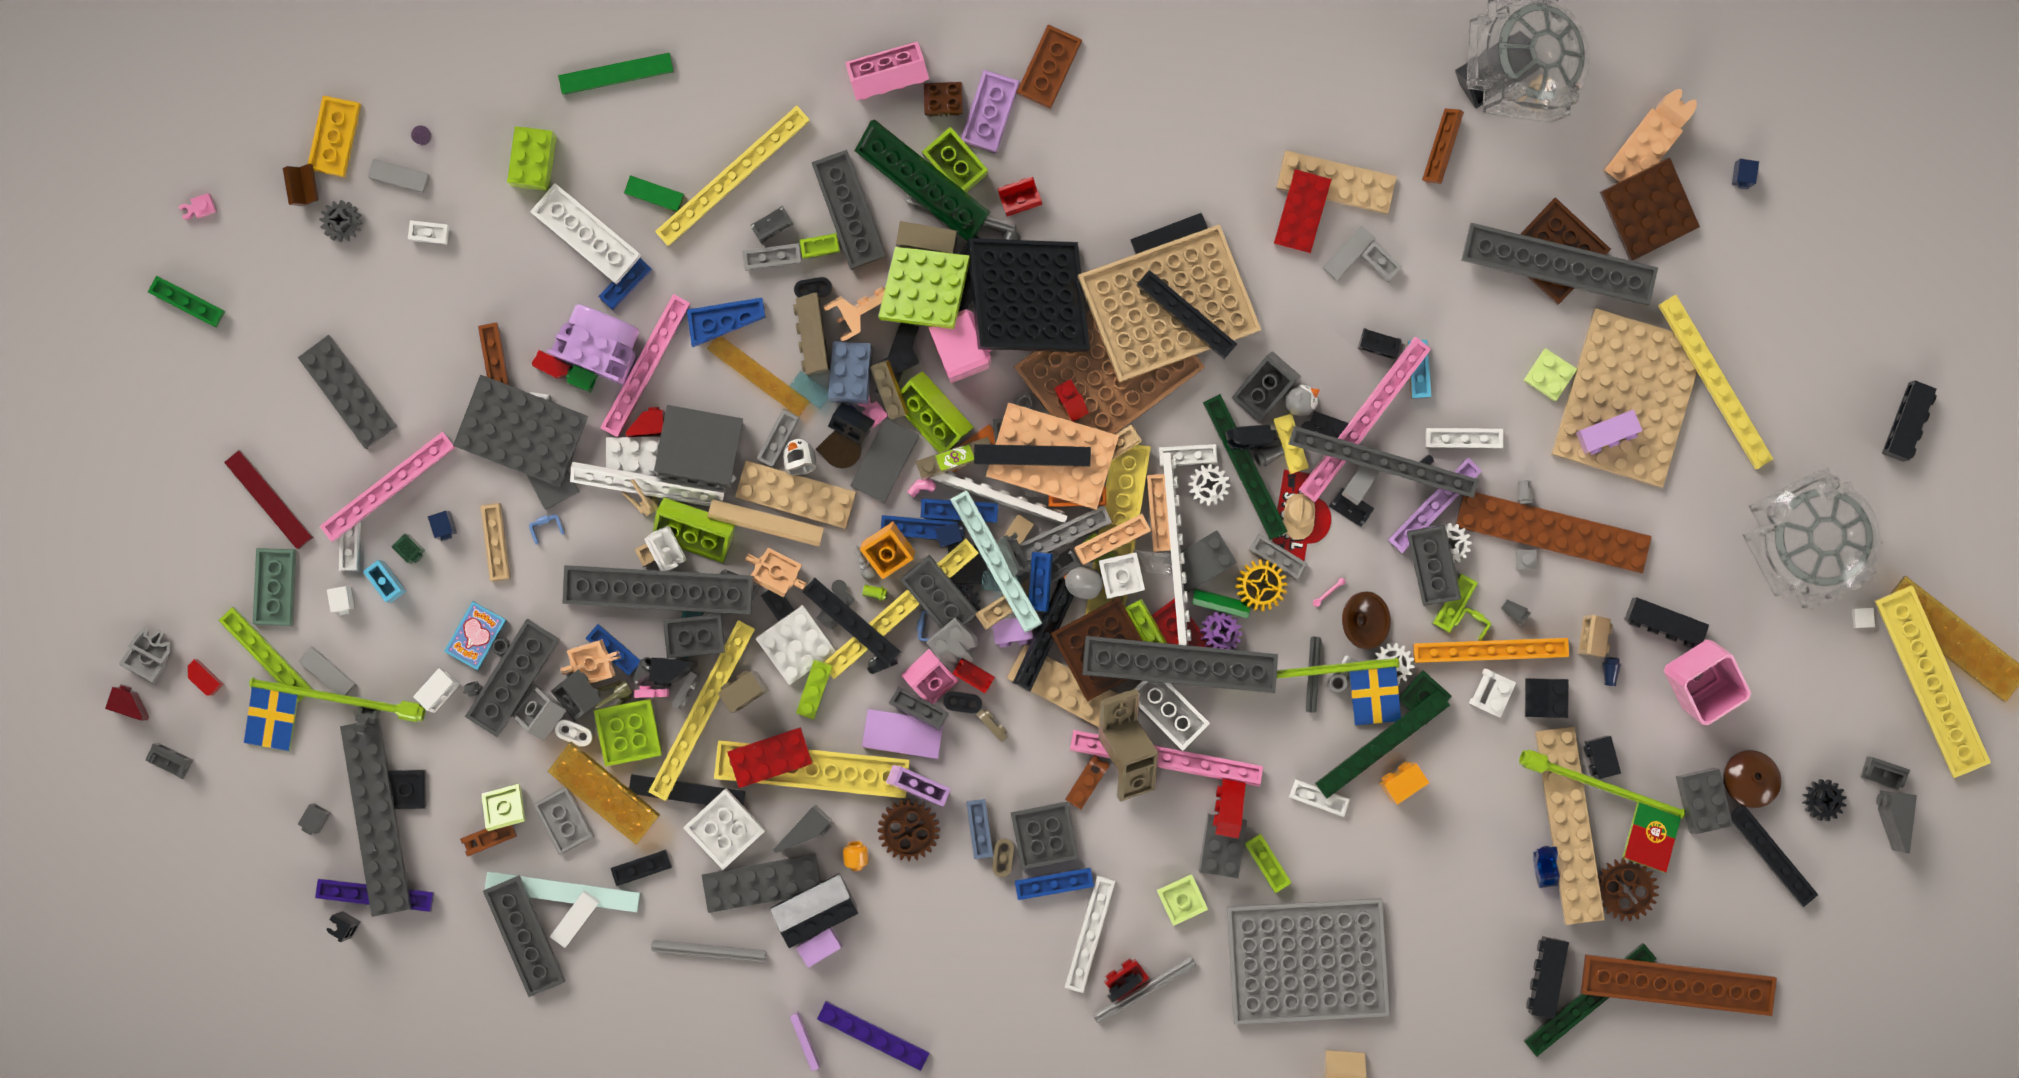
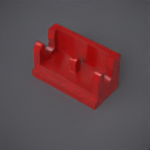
M963 658L952 673L985 694L995 679L993 675Z

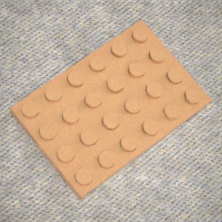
M1008 402L995 445L1091 447L1090 467L989 465L986 477L1097 510L1119 436Z

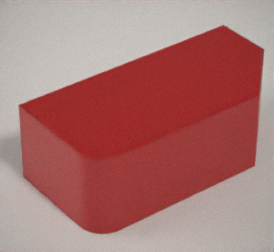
M538 350L532 361L533 367L556 379L566 377L568 370L573 368L541 350Z
M193 659L187 666L188 679L205 695H214L224 685L198 659Z

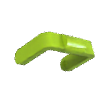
M1464 608L1455 626L1459 624L1464 614L1468 612L1476 620L1487 624L1478 637V640L1481 641L1491 626L1490 621L1485 619V615L1477 610L1473 611L1469 608Z

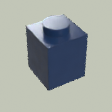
M1741 158L1737 160L1734 165L1732 185H1737L1739 189H1749V187L1754 186L1757 181L1759 161Z
M449 511L427 516L435 539L446 541L452 539V535L457 534Z
M957 522L935 528L941 548L963 541L962 537H965L963 526H958Z

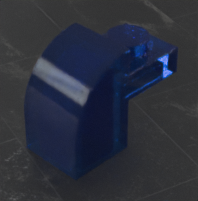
M1544 846L1533 852L1534 870L1539 888L1558 886L1560 875L1556 864L1558 856L1556 846Z

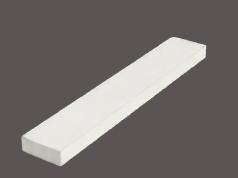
M1101 876L1096 877L1065 984L1066 989L1084 993L1116 882L1114 880Z

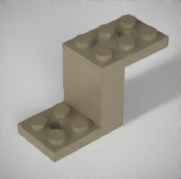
M1137 689L1125 691L1101 700L1098 739L1119 771L1117 797L1120 802L1155 790L1158 751L1137 720L1140 696Z

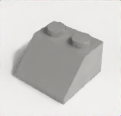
M534 684L518 705L512 717L528 733L544 741L563 717L566 709L557 700Z

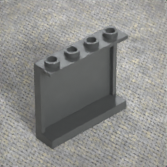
M667 405L654 474L662 480L673 478L677 479V482L684 484L690 481L695 482L697 486L701 487L712 485L718 490L731 489L737 449L743 428V418Z

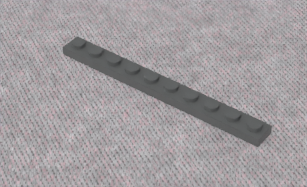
M1293 426L1288 445L1474 498L1479 479L1297 426Z

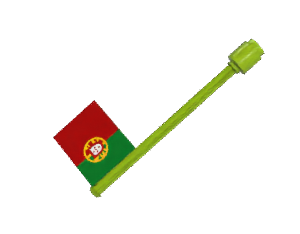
M1530 749L1522 751L1519 757V764L1526 769L1540 774L1548 770L1637 802L1622 858L1667 873L1680 820L1686 815L1684 808L1673 807L1550 763L1547 755Z

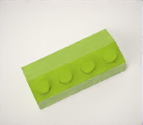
M923 371L910 379L900 390L909 412L905 417L938 453L954 448L974 428Z
M664 497L656 511L653 532L670 526L681 549L724 563L736 525L707 518L708 512Z

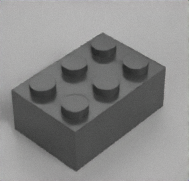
M1711 768L1676 776L1682 805L1686 811L1685 818L1689 833L1700 834L1733 826L1720 769Z
M1207 813L1198 871L1239 878L1247 820L1242 819L1239 838L1215 834L1216 826H1213L1214 814Z

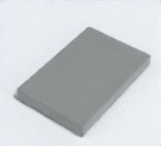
M568 786L533 804L559 855L595 837Z

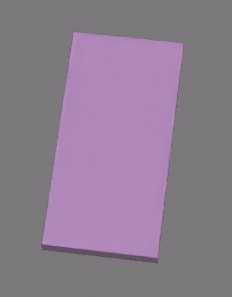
M983 70L961 137L965 144L995 154L997 153L1020 81Z
M868 709L862 747L938 759L943 725L938 731L910 715Z

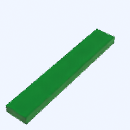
M664 53L558 75L561 93L566 95L673 73L674 70L670 53Z

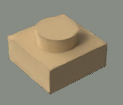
M647 544L635 549L643 567L655 562Z

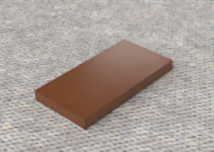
M1048 24L1016 94L1051 109L1082 43V39Z

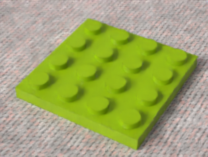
M895 247L878 316L879 319L955 329L970 256Z

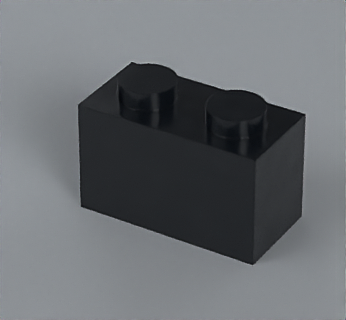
M1606 735L1584 741L1585 746H1583L1585 756L1589 757L1591 765H1588L1591 776H1594L1595 779H1603L1621 774L1611 736Z

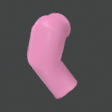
M918 479L907 492L915 498L921 490L933 492L936 489V484L933 483L932 479L923 481Z

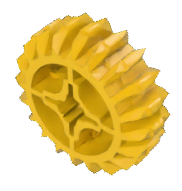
M1259 559L1258 566H1256L1254 561H1251L1252 568L1246 564L1244 568L1247 572L1239 571L1243 578H1236L1237 581L1241 582V585H1235V588L1242 589V591L1237 593V596L1243 594L1244 598L1240 601L1243 603L1248 600L1249 602L1246 606L1249 608L1251 604H1254L1253 610L1255 611L1258 609V605H1260L1261 611H1265V605L1271 610V603L1275 606L1279 605L1276 600L1277 598L1281 601L1284 600L1280 593H1287V590L1282 589V586H1287L1288 583L1281 582L1282 579L1286 578V575L1279 576V573L1283 570L1280 568L1275 571L1276 563L1269 567V560H1266L1265 565H1263L1262 559ZM1262 570L1258 580L1247 579L1253 571ZM1268 572L1275 577L1277 586L1268 582ZM1263 580L1267 588H1263L1260 591L1257 584L1253 583H1260ZM1246 584L1255 589V599L1248 594ZM1265 591L1275 592L1271 599L1260 601Z

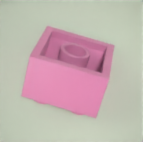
M930 649L901 674L913 690L922 699L931 704L936 703L959 681Z

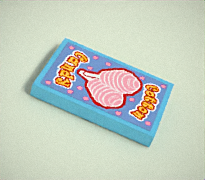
M472 601L444 652L479 670L494 640L498 637L507 620Z

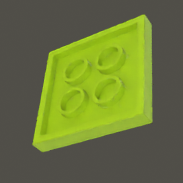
M651 698L593 710L605 767L663 755Z

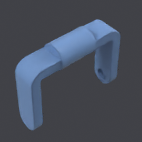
M545 515L529 524L535 544H539L533 527L546 524L550 520L556 519L561 534H565L558 515Z
M926 610L921 612L920 619L917 622L916 631H919L918 639L920 641L929 640L922 638V632L925 627L924 616L925 613L928 614Z

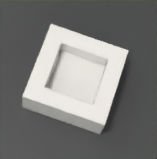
M1874 608L1852 609L1853 628L1875 627Z

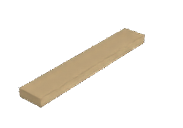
M712 499L707 516L710 519L815 546H820L824 531L823 527Z

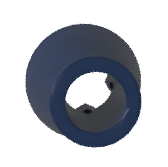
M1605 657L1604 662H1602L1604 685L1616 686L1621 668L1620 659Z

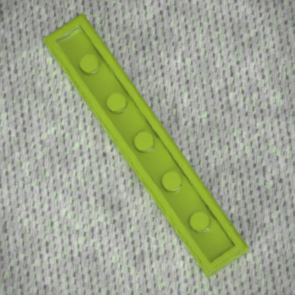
M231 607L218 620L278 683L313 689L234 607ZM298 696V702H300L305 696Z

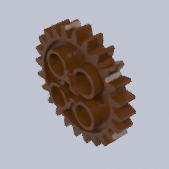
M908 798L905 804L900 799L898 806L893 802V809L886 807L888 814L882 813L881 817L884 820H879L878 822L883 827L877 830V832L883 833L878 839L885 840L882 843V847L888 846L886 852L893 851V858L899 854L901 861L904 856H907L908 861L911 860V856H914L917 861L919 854L923 857L926 856L925 850L931 853L930 845H937L933 839H939V835L936 832L940 831V827H936L939 824V820H933L936 817V812L930 814L931 806L925 809V802L918 805V799L911 803L910 798ZM915 813L918 818L911 821L907 818V815ZM892 823H899L901 828L893 830L890 825ZM907 826L909 829L912 828V833L909 831L905 832ZM924 829L927 831V835L920 837L917 831ZM902 834L899 838L894 839V836ZM908 839L911 844L909 846H902L900 841Z
M1621 858V863L1614 859V866L1607 863L1608 870L1601 868L1603 876L1598 875V878L1600 879L1599 886L1603 901L1602 906L1603 908L1607 907L1606 914L1612 911V918H1616L1619 914L1621 921L1624 920L1625 916H1627L1628 921H1631L1633 915L1639 920V913L1646 916L1645 909L1653 910L1650 903H1657L1652 898L1653 896H1659V894L1654 892V889H1658L1659 886L1653 885L1657 878L1650 877L1653 871L1646 872L1647 866L1640 867V864H1633V861L1630 860L1626 863V860ZM1627 870L1633 872V879L1631 881L1624 879V873ZM1616 875H1619L1624 885L1631 887L1629 892L1635 897L1638 902L1637 904H1634L1628 893H1622L1624 888L1616 879ZM1612 881L1617 883L1618 888L1615 892L1608 890V884ZM1639 886L1645 889L1643 897H1637L1635 894V890ZM1624 897L1629 900L1627 908H1621L1619 905V901Z

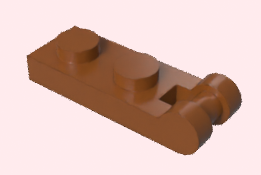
M1096 755L1091 757L1065 798L1066 801L1082 810L1110 766L1106 761L1102 762L1099 760V757ZM1093 766L1100 769L1097 774L1091 770Z
M509 825L491 831L485 828L460 840L465 845L467 850L465 853L468 857L515 838L517 834L514 826ZM472 840H476L477 847H473Z

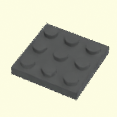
M1068 801L1011 812L1022 870L1079 859Z

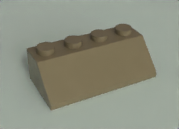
M816 292L796 298V304H793L795 316L798 315L799 323H796L797 334H801L802 340L799 342L800 353L804 354V360L801 361L802 370L806 372L807 376L830 373V364L820 297Z

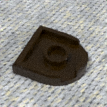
M834 430L816 450L833 467L845 469L852 467L858 462L862 448L861 445Z

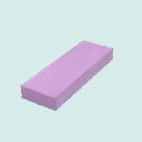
M798 1011L792 1014L790 1019L809 1066L814 1071L819 1069L821 1065Z

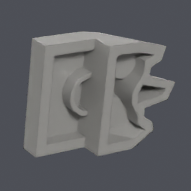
M956 617L926 641L927 645L941 659L955 666L959 664L960 658L972 662L973 654L969 649L978 646L977 636Z
M144 627L128 645L130 648L119 665L154 684L166 666L170 653V642L162 643L164 634L160 629L152 636H148L149 632Z

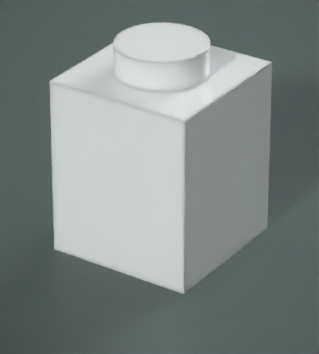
M344 586L327 590L330 612L337 613L340 616L349 614V610L355 609L351 587Z

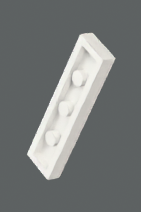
M1426 428L1425 448H1503V429Z

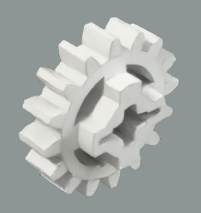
M1209 464L1208 469H1205L1202 465L1201 471L1194 470L1196 476H1190L1193 482L1188 483V486L1193 487V489L1189 493H1195L1193 499L1199 498V504L1206 501V505L1210 506V503L1213 501L1214 505H1217V499L1223 501L1222 495H1228L1225 488H1229L1230 484H1226L1225 481L1229 477H1223L1225 471L1219 472V466L1212 469V465ZM1209 473H1214L1219 478L1215 479L1211 477ZM1201 475L1202 482L1200 485L1196 486L1197 479ZM1206 480H1208L1210 483H1215L1211 487L1212 490L1205 487L1201 488L1207 483ZM1222 484L1221 491L1217 495L1216 488ZM1200 492L1207 493L1210 498L1202 496Z
M1448 523L1447 533L1449 541L1457 540L1451 548L1453 560L1456 563H1460V557L1466 559L1467 556L1464 553L1471 551L1467 548V545L1472 544V542L1467 541L1470 535H1464L1465 528L1459 530V524H1455L1452 527L1451 523ZM1449 531L1455 532V533H1457L1459 536H1458V537L1452 536ZM1460 543H1462V549L1459 552L1458 548Z
M1394 643L1393 648H1391L1390 644H1386V649L1380 647L1381 653H1374L1377 660L1397 657L1400 664L1396 671L1402 673L1397 676L1398 684H1400V679L1407 681L1406 675H1412L1409 669L1415 667L1410 665V662L1414 660V658L1408 657L1411 652H1404L1405 646L1398 648V643ZM1396 651L1393 656L1385 655L1387 652ZM1402 657L1405 659V666L1402 664Z

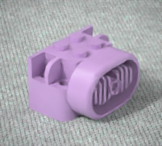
M577 304L569 321L563 324L559 333L556 334V341L552 350L547 349V353L556 359L576 365L598 376L624 385L637 359L633 346L638 337L639 330L633 325L615 317Z

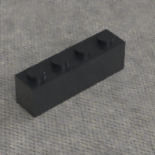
M1916 380L1908 383L1882 454L1903 462L1909 461L1915 456L1917 450L1915 448L1916 443L1923 435V424L1928 421L1930 416L1929 408L1934 404L1937 397L1935 394L1936 388Z
M1638 597L1632 598L1625 616V620L1630 621L1629 625L1637 628L1641 626L1648 628L1647 632L1655 635L1662 633L1666 635V639L1674 642L1678 639L1683 641V645L1689 648H1694L1704 642L1709 628V624Z
M1542 936V939L1538 941L1537 951H1539L1538 959H1535L1533 966L1535 977L1530 982L1532 993L1531 998L1528 997L1526 1008L1530 1014L1555 1019L1568 952V941Z

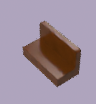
M306 164L301 167L286 166L283 168L289 205L306 206L319 200L313 164Z

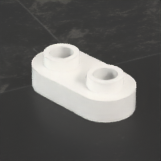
M561 720L555 726V733L559 738L575 745L587 746L593 740V733L589 728L570 720ZM564 726L569 727V731L567 733L563 731ZM582 733L587 735L586 740L581 739Z

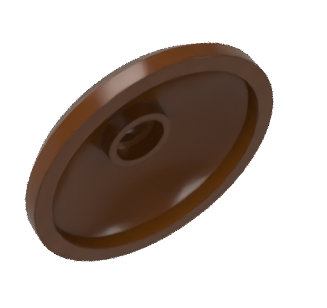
M1365 591L1354 594L1345 604L1342 614V625L1346 637L1354 646L1360 649H1374L1385 641L1391 624L1390 612L1386 603L1379 595L1373 592Z
M1754 750L1742 751L1734 755L1725 766L1723 774L1725 788L1730 797L1738 804L1748 808H1760L1770 804L1778 796L1781 789V774L1776 763L1766 754ZM1755 774L1759 775V780L1755 778Z

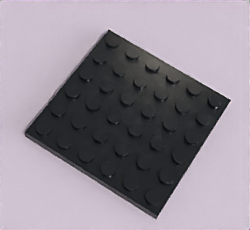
M969 238L967 240L978 350L1088 352L1090 350L1084 292L1077 277L1081 274L1078 242Z

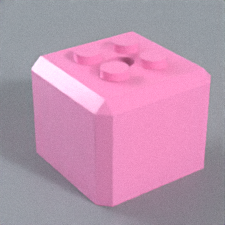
M965 309L958 312L955 329L928 326L950 384L989 369L991 364L989 352L991 350H978L975 317L972 311Z
M1705 640L1667 664L1664 669V673L1682 709L1703 725H1709L1749 700L1751 691L1734 656L1712 640Z

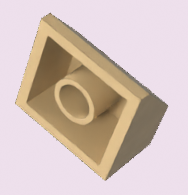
M1596 615L1583 616L1578 654L1605 657L1608 654L1610 643L1607 642L1608 635L1612 633L1611 619Z
M1325 1050L1324 1078H1366L1365 1053Z

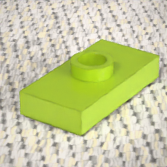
M837 233L799 240L803 259L840 253Z

